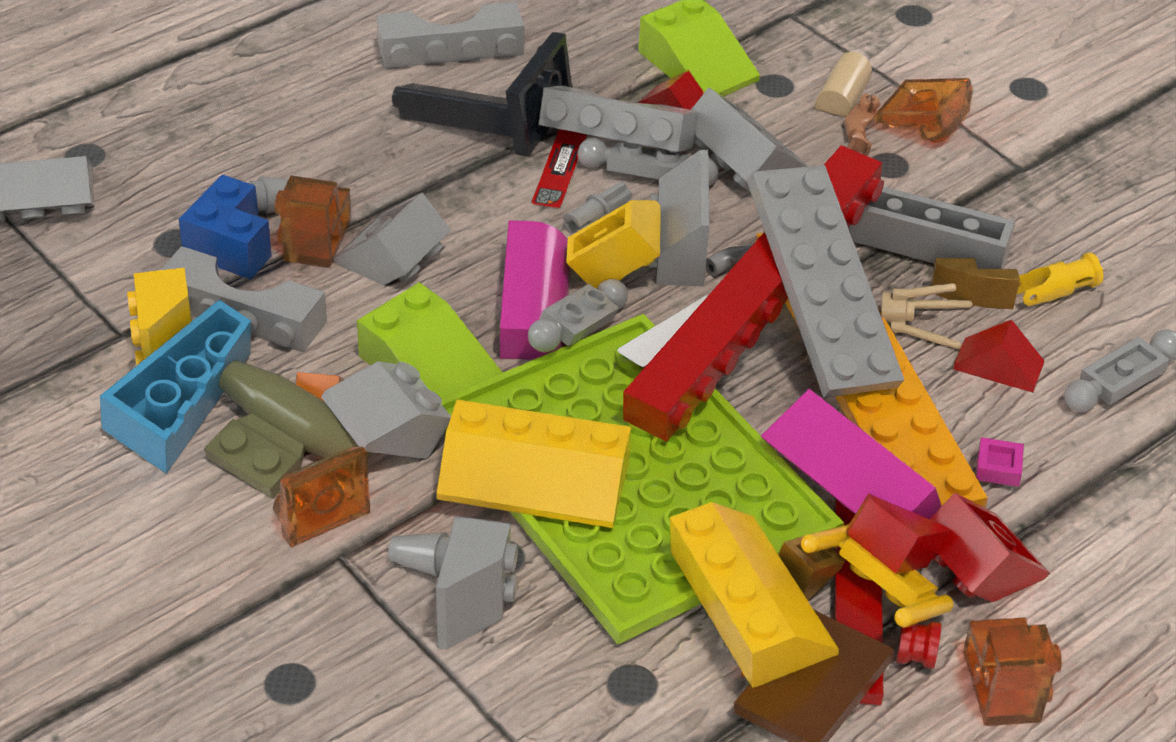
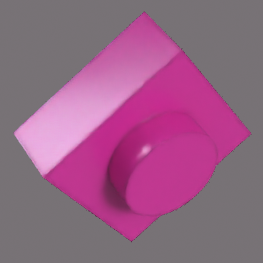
M981 437L977 454L976 478L980 481L1019 487L1022 477L1024 444Z

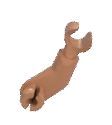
M863 94L859 104L849 112L844 121L846 133L850 141L848 148L860 151L866 156L869 155L872 144L865 139V128L876 118L879 113L877 108L880 106L879 98L872 94L870 100H868L869 94Z

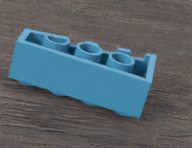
M221 300L215 302L100 395L102 429L167 474L223 394L219 387V380L223 370L232 361L239 360L245 362L249 357L251 351V320Z

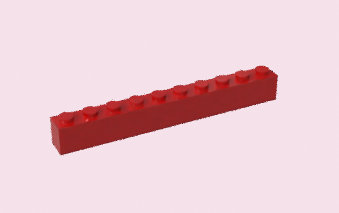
M840 145L824 165L849 228L850 225L855 226L860 221L867 205L870 202H876L880 197L884 187V181L881 180L883 162ZM765 232L623 391L624 421L667 442L678 428L682 430L687 426L694 409L699 403L709 400L714 392L716 383L724 374L729 375L734 370L738 358L746 348L751 349L756 344L760 332L768 322L773 323L778 318L783 304L788 300V296Z

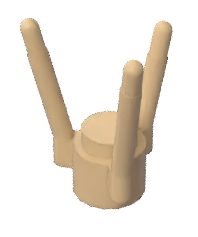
M952 283L911 289L893 288V292H883L881 318H885L887 323L891 324L893 333H905L959 350L962 346L961 342L907 325L905 322H914L915 309L971 308L973 304L969 300H915V297L953 292L957 287Z

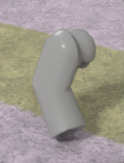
M753 244L728 247L707 258V272L714 277L733 268Z

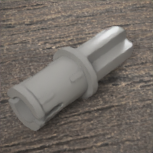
M619 182L600 195L592 194L588 196L583 205L564 215L563 220L566 221L564 225L570 234H574L621 207L632 198V193L625 183Z

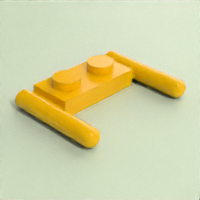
M849 525L808 534L801 540V547L807 553L840 546L841 550L838 554L851 563L850 568L854 573L864 579L873 580L886 590L885 595L891 602L903 607L898 609L894 616L895 622L900 627H908L948 613L953 609L952 598L948 595H936L938 587L916 570L895 574L847 535L846 529Z

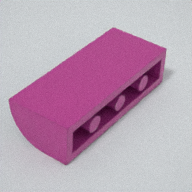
M508 220L500 322V359L534 360L567 346L560 341L554 350L540 352L534 349L528 340V330L535 321L539 320L543 310L569 295L570 266L566 263L568 240L562 232L546 223Z
M808 389L761 435V438L854 514L857 513L868 493L928 519L942 506L936 487L811 389Z

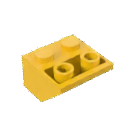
M631 200L568 237L566 263L587 284L596 289L605 280L616 279L621 281L624 276L638 268L650 265L656 258L660 257L661 205L656 200Z
M185 267L134 273L135 291H127L130 316H138V319L130 320L132 343L135 347L142 346V350L135 351L136 366L192 322Z

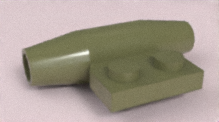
M239 360L232 361L223 370L219 380L220 389L249 415L237 420L232 419L204 448L207 458L273 499L300 471L305 451L352 469H358L367 461L371 452L361 450L322 399L281 375Z

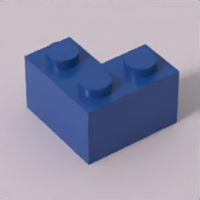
M222 174L178 219L182 247L217 257L218 268L251 280L272 257L269 221L258 216L255 185Z

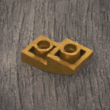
M935 258L930 286L955 284L957 287L955 291L935 294L948 300H969L972 302V306L985 308L1014 309L1020 278L1017 269H977L975 258Z

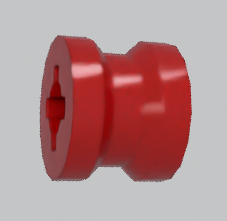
M932 621L927 625L917 623L908 627H901L896 663L907 664L910 661L921 662L924 668L934 670L942 623Z

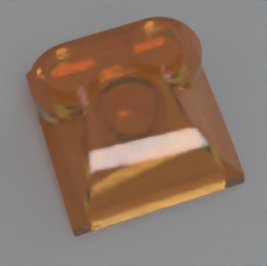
M970 78L905 79L875 113V121L898 129L918 131L921 139L928 140L931 143L945 141L970 112L973 94Z
M363 446L342 450L290 472L280 480V493L274 501L273 512L281 523L282 536L290 547H294L370 513L367 451Z

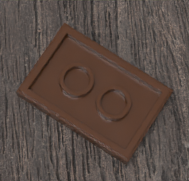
M814 610L839 649L838 655L755 688H752L749 684L735 700L734 713L788 742H828L893 661L894 649Z

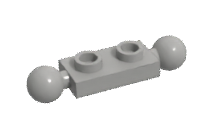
M596 138L586 139L578 149L580 162L588 168H597L607 163V171L659 179L689 158V155L676 151L646 148L640 144L625 141L621 143L616 142L613 148L610 149L601 140ZM708 158L710 186L718 177V167L712 159Z
M616 279L603 281L597 289L590 284L583 286L543 310L539 320L535 321L528 330L529 343L540 352L554 350L560 341L570 347L614 319L618 310L627 302V288L621 281Z
M1169 329L1160 330L1153 335L1150 344L1137 337L1082 369L1080 379L1071 382L1066 387L1064 392L1065 403L1075 412H1088L1095 407L1098 397L1108 405H1111L1165 373L1169 362L1176 359V332Z

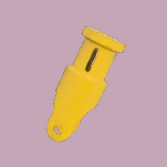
M1085 253L1079 260L1066 264L1060 261L1019 275L1020 282L1017 294L1025 292L1023 303L1027 306L1053 301L1071 295L1074 289L1087 285L1092 288L1099 286L1103 283L1104 279L1103 268L1094 253Z

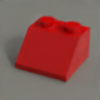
M954 493L930 518V520L945 525L949 529V533L932 559L942 567L946 568L948 566L956 576L952 579L953 583L971 599L977 595L990 602H995L1044 580L1050 574L996 513L957 493Z

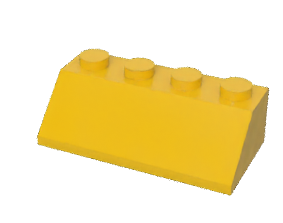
M457 399L446 430L437 487V499L613 528L629 465L631 427Z
M710 502L670 517L671 553L752 688L838 655L839 649L754 516Z

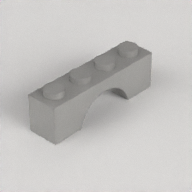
M517 2L482 5L479 12L471 19L449 25L424 21L412 11L377 15L378 47L384 69L524 55V23Z
M560 85L543 89L539 125L679 152L693 148L698 111L667 105L621 101L597 95L593 91Z
M182 246L161 269L185 267L191 316L197 318L215 302L221 300L251 320V336L276 343L280 346L304 353L327 323L325 292L288 280L268 290H239L227 285L219 278L217 257Z

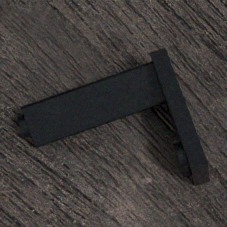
M552 32L506 90V98L411 83L394 88L392 104L395 108L399 109L401 119L512 137L515 154L529 156L550 128L539 125L543 89L560 85L572 88L566 34Z

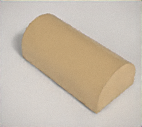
M858 52L842 54L816 99L815 109L846 117L857 105L871 79L872 66L870 61Z

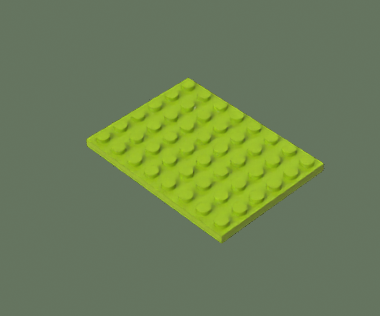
M644 313L581 339L570 347H562L441 398V405L450 415H452L456 400L458 399L631 427L629 465L613 528L509 511L618 645L701 604L671 553L670 517L710 502L754 516L777 554H779L783 542L844 525V522L761 438V435L716 388L708 401H701L694 409L687 426L682 430L678 428L667 442L623 420V391L644 367L634 363L617 350L655 327Z

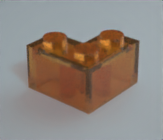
M290 176L284 190L278 191L275 200V213L280 214L281 218L278 230V243L283 245L284 261L331 268L334 261L333 258L337 254L352 219L350 188L337 187V182Z
M1026 617L970 621L963 652L984 725L1040 723L1046 704L1051 702L1053 698L1052 683L1055 673H1059L1062 667L1060 648L1057 643H1052L1046 624L1028 625Z

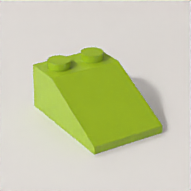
M681 0L640 17L638 52L670 78L689 70L704 93L708 88H711L723 97L760 81L759 72L720 13L706 1Z
M420 282L357 320L358 352L362 360L369 365L377 361L394 364L398 362L408 363L419 371V378L427 388L436 393L440 398L503 373L451 306Z

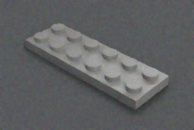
M825 165L752 172L747 179V183L823 398L898 388L904 381V377Z

